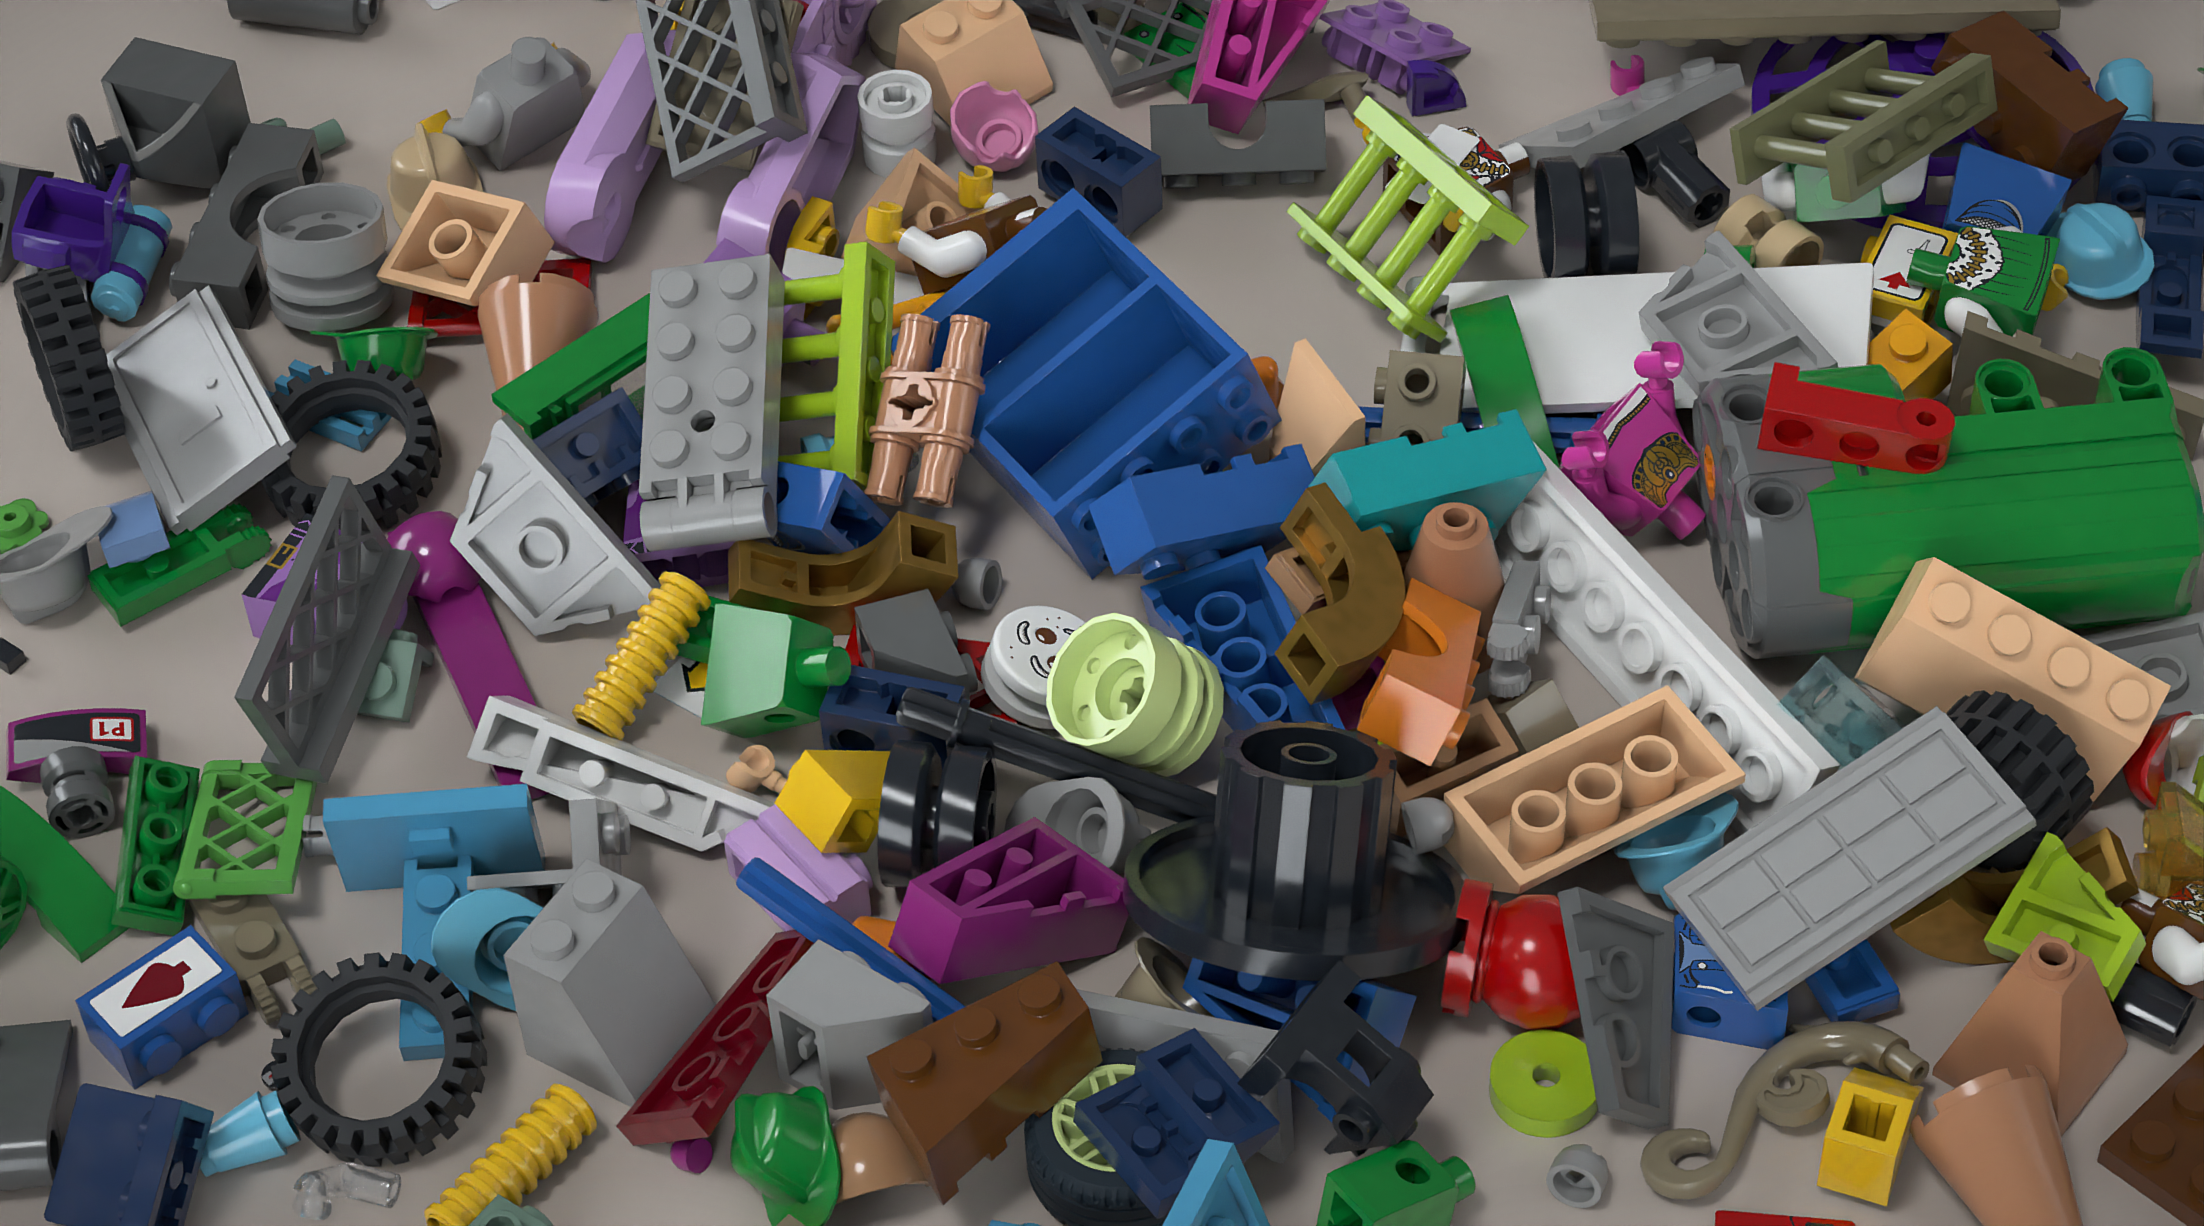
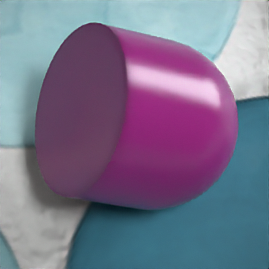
M703 1138L675 1141L670 1150L673 1164L681 1170L693 1173L705 1171L710 1165L713 1155L711 1144Z

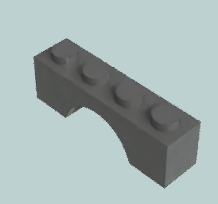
M257 123L248 124L239 144L233 145L229 152L228 166L220 182L215 183L210 190L208 206L200 222H195L191 228L189 244L180 262H175L171 268L169 290L171 295L176 297L177 302L194 289L200 292L209 285L216 293L233 327L250 330L269 289L259 249L246 240L258 228L257 218L262 206L274 196L295 187L320 182L324 170L314 130Z

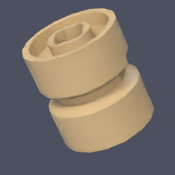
M1755 194L1743 196L1734 202L1722 215L1713 231L1714 233L1719 230L1732 245H1754L1756 268L1820 265L1823 257L1824 244L1819 236L1792 219L1786 220L1781 210Z

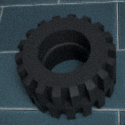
M1985 690L1975 691L1970 697L1965 695L1959 699L1946 715L2026 805V809L2035 818L2037 825L1979 863L1978 866L1987 870L1994 867L2000 873L2014 872L2027 867L2047 832L2057 835L2063 841L2084 818L2093 803L2090 796L2094 793L2093 780L2086 775L2090 769L2085 758L2075 750L2077 747L2075 742L2068 734H2064L2056 726L2057 723L2047 714L2042 715L2035 710L2034 705L2022 699L2018 702L2013 700L2007 693L1995 691L1990 695Z

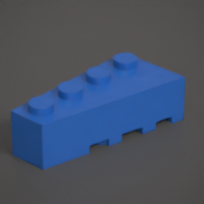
M1261 545L1140 587L1149 626L1161 631L1166 637L1177 639L1186 646L1201 651L1217 666L1224 687L1222 718L1233 731L1236 729L1247 730L1255 727L1256 723L1278 720L1283 723H1305L1306 721L1333 724V727L1345 730L1332 699L1329 698L1310 705L1274 654L1296 621L1281 588L1265 569L1269 561Z

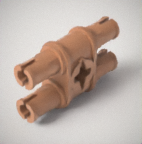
M910 313L901 315V327L892 365L886 367L880 376L883 389L874 426L869 428L868 432L871 437V443L875 445L868 483L864 493L872 501L886 505H903V494L913 453L918 452L920 448H924L919 479L913 499L928 506L938 508L953 507V497L963 455L969 454L970 449L974 447V439L971 438L979 395L985 394L986 385L983 384L984 378L980 376L987 333L990 331L991 326L988 322H983L984 320L969 315H952L941 368H936L935 372H930L937 333L940 331L941 324L924 315Z

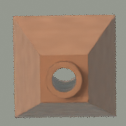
M2040 931L1933 1067L1932 1075L1956 1088L1972 1079L2007 1067L2014 1080L2028 1077L2025 1065H2035L2041 1070L2047 1081L2062 1137L2127 1052L2128 1043L2092 959L2073 949L2065 940L2052 937Z

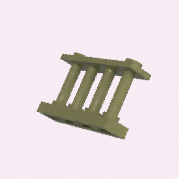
M1876 40L1729 129L1737 183L1748 185L1786 162L1827 169L1832 200L1848 203L1856 201L1998 111L1991 55L1970 53L1935 76L1890 70L1886 41ZM1893 94H1895V95H1902V96L1899 97V98H1892V97H1891ZM1857 117L1865 118L1862 121L1854 120ZM1821 139L1830 140L1825 144L1816 143Z

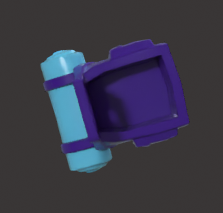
M120 163L107 192L97 190L95 185L86 182L80 183L58 177L47 178L37 176L21 204L13 226L12 250L14 259L32 266L52 269L69 265L75 276L94 283L91 294L94 307L110 318L125 322L134 318L139 306L143 305L154 271L160 258L164 256L170 242L168 237L173 227L170 219L160 210L145 205H132L130 165Z

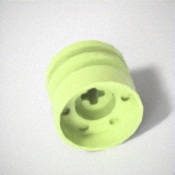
M1110 613L1090 619L1075 630L1061 647L1048 677L1046 705L1053 727L1067 741L1166 777L1176 775L1196 762L1214 739L1223 714L1224 687L1217 666L1201 651L1186 646L1177 639L1166 637L1161 631L1134 617Z

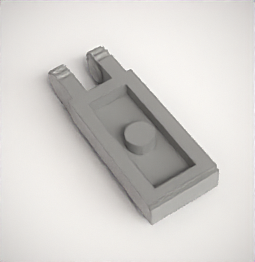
M1517 560V562H1513L1492 618V626L1487 638V655H1490V658H1494L1488 674L1489 692H1492V695H1497V697L1513 698L1514 696L1525 694V690H1528L1531 682V670L1525 663L1529 654L1538 653L1541 624H1548L1551 612L1550 586L1540 585V561Z

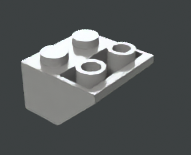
M819 939L766 995L779 1078L797 1089L807 1086L817 1087L825 1094L828 1107L833 1110L881 1103L866 1056L933 1023L931 1002L917 988L905 982L897 984L871 969L868 963L859 955L851 951L841 952Z

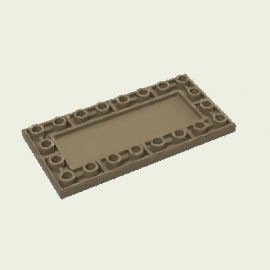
M1588 0L1597 41L1606 42L1607 45L1614 48H1632L1639 45L1640 41L1663 40L1665 44L1670 46L1687 47L1694 45L1698 39H1720L1725 44L1735 46L1750 44L1755 38H1778L1780 41L1788 44H1803L1816 36H1835L1836 39L1849 43L1863 42L1869 38V35H1892L1896 39L1903 41H1918L1924 39L1927 34H1951L2003 10L2036 36H2039L2042 31L2059 29L2061 9L2057 0Z

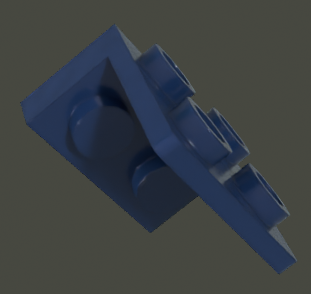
M623 387L618 388L532 440L591 507H594L599 501L614 492H618L640 479L643 420Z
M82 1084L78 1090L46 1205L45 1220L65 1226H184L214 1111L183 1100L155 1095V1098L98 1085Z

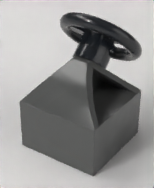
M134 37L101 79L116 137L105 140L104 144L96 146L90 129L80 114H71L66 121L68 135L83 181L95 185L97 190L104 192L108 191L120 163L130 165V182L138 177L159 182L211 189L215 183L220 182L228 166V156L232 146L239 144L248 124L251 123L235 60Z

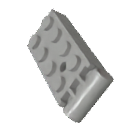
M771 254L651 270L639 494L643 500H646L642 503L640 509V528L644 544L650 552L773 537L777 532L776 497L785 280Z

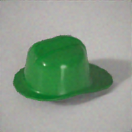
M384 327L349 333L310 331V334L333 336L336 340L341 361L346 360L350 371L355 370L357 360L371 361L375 372L381 364H385L394 368L397 377L404 373L414 381L420 378L424 369L427 340L437 337L438 331L423 327Z
M815 1086L801 1087L793 1094L782 1092L763 1093L760 1096L749 1093L741 1094L734 1102L736 1128L730 1148V1160L733 1169L744 1180L762 1192L767 1216L772 1226L779 1224L788 1214L805 1226H824L830 1219L838 1199L841 1180L839 1153L829 1119V1107L825 1094Z

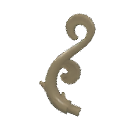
M1833 1021L1820 1025L1792 1023L1788 1027V1031L1792 1035L1785 1037L1769 1048L1749 1068L1738 1085L1728 1115L1721 1146L1715 1160L1695 1170H1684L1674 1164L1675 1161L1685 1154L1700 1152L1708 1155L1712 1151L1710 1136L1704 1131L1693 1128L1667 1130L1653 1137L1643 1149L1640 1167L1645 1182L1656 1193L1671 1199L1690 1200L1704 1197L1716 1190L1731 1173L1741 1156L1758 1113L1778 1126L1797 1127L1812 1123L1823 1116L1830 1106L1827 1080L1817 1071L1803 1068L1805 1066L1829 1060H1842L1845 1065L1863 1063L1875 1068L1884 1075L1895 1073L1911 1085L1916 1086L1925 1080L1929 1073L1930 1065L1927 1061L1909 1050L1908 1040L1876 1024L1861 1021ZM1789 1075L1791 1088L1779 1089L1780 1082Z

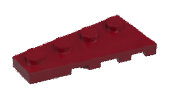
M796 930L775 933L616 1125L633 1146L662 1142L669 1144L680 1140L710 1137L773 1037L766 995L813 946V942Z

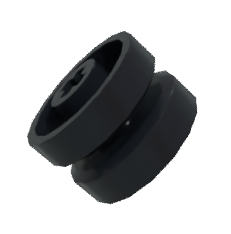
M1625 151L1591 154L1585 165L1583 176L1578 164L1571 155L1538 159L1534 181V208L1537 244L1544 278L1586 276L1589 260L1596 276L1637 274L1640 251L1638 204L1634 176Z
M897 740L887 761L878 823V870L881 883L885 887L907 889L909 881L932 870L933 865L936 868L994 837L997 769L995 754L991 748L957 745L947 757L942 770L940 756L932 743Z

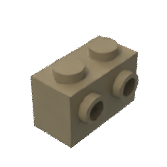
M1390 350L1388 368L1377 367L1374 384V404L1384 405L1381 428H1370L1368 445L1407 436L1411 446L1442 439L1444 438L1442 435L1444 426L1461 423L1466 379L1465 357Z

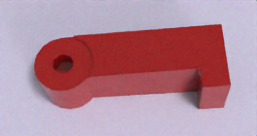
M1774 362L1757 449L1912 474H1928L1944 466L1948 458L1955 428V417L1951 410L1943 403L1929 398H1917L1903 402L1904 400L1798 381L1799 366Z

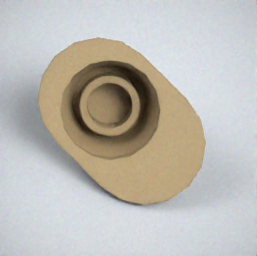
M422 123L415 124L414 136L400 143L393 151L390 173L387 176V191L395 221L401 231L432 180L483 192L477 167L471 158L467 156L460 142L445 133H428Z

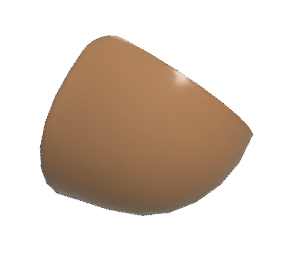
M872 1112L853 1113L831 1124L839 1153L841 1169L840 1187L835 1205L867 1193L908 1184L931 1186L888 1116Z

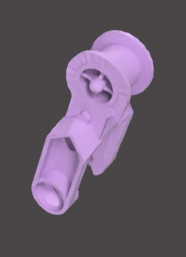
M802 0L809 4L798 26L791 58L808 133L791 142L776 137L765 143L749 177L738 182L728 197L722 212L716 245H719L726 238L754 256L771 254L779 271L782 273L789 236L805 205L812 196L831 201L854 154L860 122L857 95L860 86L866 81L865 76L846 66L852 65V59L859 55V48L866 41L868 20L873 8L877 5L876 0ZM670 30L664 41L667 56L670 55L676 30ZM642 33L626 35L562 152L551 176L545 202L544 225L546 231L555 241L551 250L557 253L603 263L614 259L622 248L630 229L635 202L663 151L662 149L645 144L657 101Z

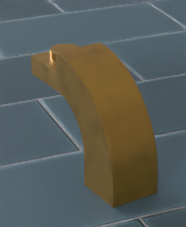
M1326 482L1306 488L1280 526V529L1319 582L1327 603L1325 607L1302 614L1274 653L1310 705L1343 693L1363 676L1397 629L1402 618V606L1405 601V585L1401 565L1389 538L1381 526L1361 532Z
M898 511L883 531L868 544L851 551L829 555L806 554L754 540L735 541L728 550L729 602L758 610L799 617L830 628L833 636L850 635L853 625H856L854 607L929 589L936 603L958 579L956 526Z
M2108 827L2066 849L2086 873L2089 871L2105 889L2109 900L2114 905L2140 893L2121 839ZM2025 869L2007 873H1979L1969 870L1890 922L1892 931L1916 950L1942 960L1966 964L2010 963L2011 961L1989 953L1983 939Z

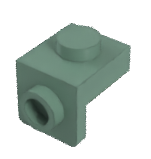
M393 629L357 715L410 723L421 665L432 667L435 655L417 643V634Z

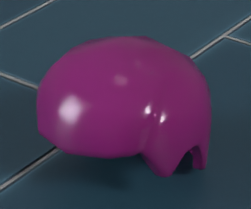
M433 511L417 514L399 525L388 536L387 540L392 548L412 551L420 563L407 596L413 597L417 595L423 599L439 603L443 594L452 587H460L466 591H472L477 586L481 578L480 574L450 542L458 518L451 513Z

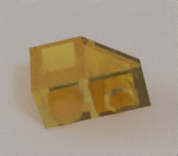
M2161 782L2155 809H2146L2144 812L2142 835L2145 852H2136L2134 854L2132 872L2139 889L2164 900L2190 883L2204 886V803L2176 782Z

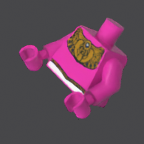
M1655 341L1652 344L1651 351H1642L1637 355L1634 361V369L1640 377L1648 378V381L1643 385L1641 383L1637 384L1606 409L1589 431L1574 432L1572 440L1575 447H1569L1564 451L1561 459L1562 464L1559 466V469L1624 536H1634L1658 518L1679 540H1682L1706 516V512L1682 490L1698 470L1700 464L1698 454L1686 440L1677 417L1674 383L1672 380H1669L1681 373L1684 363L1682 348L1676 342Z

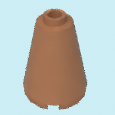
M540 273V282L520 283V274L506 276L488 285L479 296L477 315L496 391L597 326L598 311L595 306V296L589 288L575 279L554 273ZM501 410L502 417H503L506 413Z
M1464 503L1442 504L1433 508L1424 518L1403 573L1404 585L1406 588L1412 577L1481 611L1477 635L1484 638L1485 642L1476 660L1480 663L1477 674H1481L1490 669L1494 658H1490V655H1487V638L1492 626L1493 615L1506 583L1488 521L1484 514L1477 508Z
M2025 1065L2028 1076L2025 1078L2014 1080L2007 1067L1972 1079L1933 1101L1939 1115L1926 1125L1922 1122L1919 1114L1912 1120L1909 1131L1916 1145L1983 1226H2083L2048 1084L2041 1070L2035 1065Z

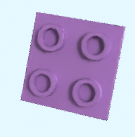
M1378 0L1375 4L1364 6L1348 5L1343 10L1322 13L1319 18L1331 25L1322 38V45L1327 48L1329 56L1353 67L1358 72H1366L1369 74L1368 77L1370 79H1378L1377 82L1400 95L1407 92V61H1436L1468 54L1471 51L1470 47L1452 38L1453 32L1449 28L1437 23L1418 20L1409 15L1410 9L1406 5L1394 0Z

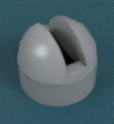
M971 558L958 564V579L951 586L955 599L960 604L970 608L992 609L997 603L1001 592V567L996 560Z
M1421 797L1401 803L1406 832L1416 855L1436 850L1448 843L1454 833L1453 811L1444 801L1433 797Z
M1573 1144L1563 1148L1555 1157L1546 1177L1547 1186L1559 1201L1577 1208L1591 1207L1599 1201L1607 1184V1161L1602 1155L1592 1152V1147L1586 1144ZM1574 1170L1580 1174L1575 1178L1569 1172Z

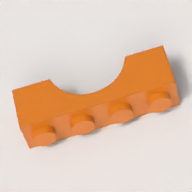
M1411 577L1405 588L1402 618L1397 629L1378 654L1386 663L1363 704L1357 730L1377 738L1378 741L1431 766L1442 745L1453 750L1467 725L1470 713L1466 710L1475 692V687L1471 685L1480 667V663L1476 660L1482 650L1485 639L1477 635L1481 611Z

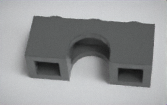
M1324 99L1266 101L1264 133L1256 143L1243 149L1226 147L1214 138L1209 127L1208 103L1150 105L1151 151L1161 156L1164 188L1199 187L1198 176H1222V186L1257 185L1256 174H1279L1280 184L1314 183V172H1325L1327 169Z

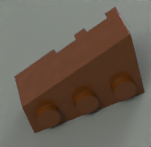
M2004 10L1949 34L1931 67L1935 75L1970 53L1991 55L1998 111L1973 127L1979 135L1986 139L1997 154L2060 175L2072 181L2085 176L2127 112L2128 107L2117 98L2108 102L2087 87L2090 84L2089 76L2078 68L2071 72L2065 70L2050 58L2053 48Z
M1058 961L866 1056L886 1114L942 1205H945L959 1192L957 1182L984 1157L993 1161L1008 1147L1005 1138L1030 1115L1034 1113L1039 1118L1043 1116L1103 1061L1089 1007Z

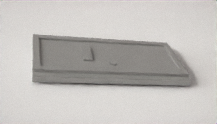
M209 285L200 292L194 289L106 354L108 367L112 372L115 382L114 387L121 404L125 436L169 528L176 535L185 529H188L190 532L290 459L288 453L297 447L222 304Z
M1936 706L1665 885L1663 889L1680 915L1748 1002L1758 1011L2037 825L2035 818L2026 809V805L1946 713Z

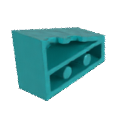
M1517 409L1498 413L1497 425L1466 432L1462 422L1444 426L1442 430L1444 438L1411 446L1407 436L1333 453L1308 487L1326 482L1361 532L1381 526L1395 551L1413 550L1426 515L1439 505L1453 502L1468 504L1480 510L1488 521L1494 541L1498 536V531L1546 472L1547 468Z

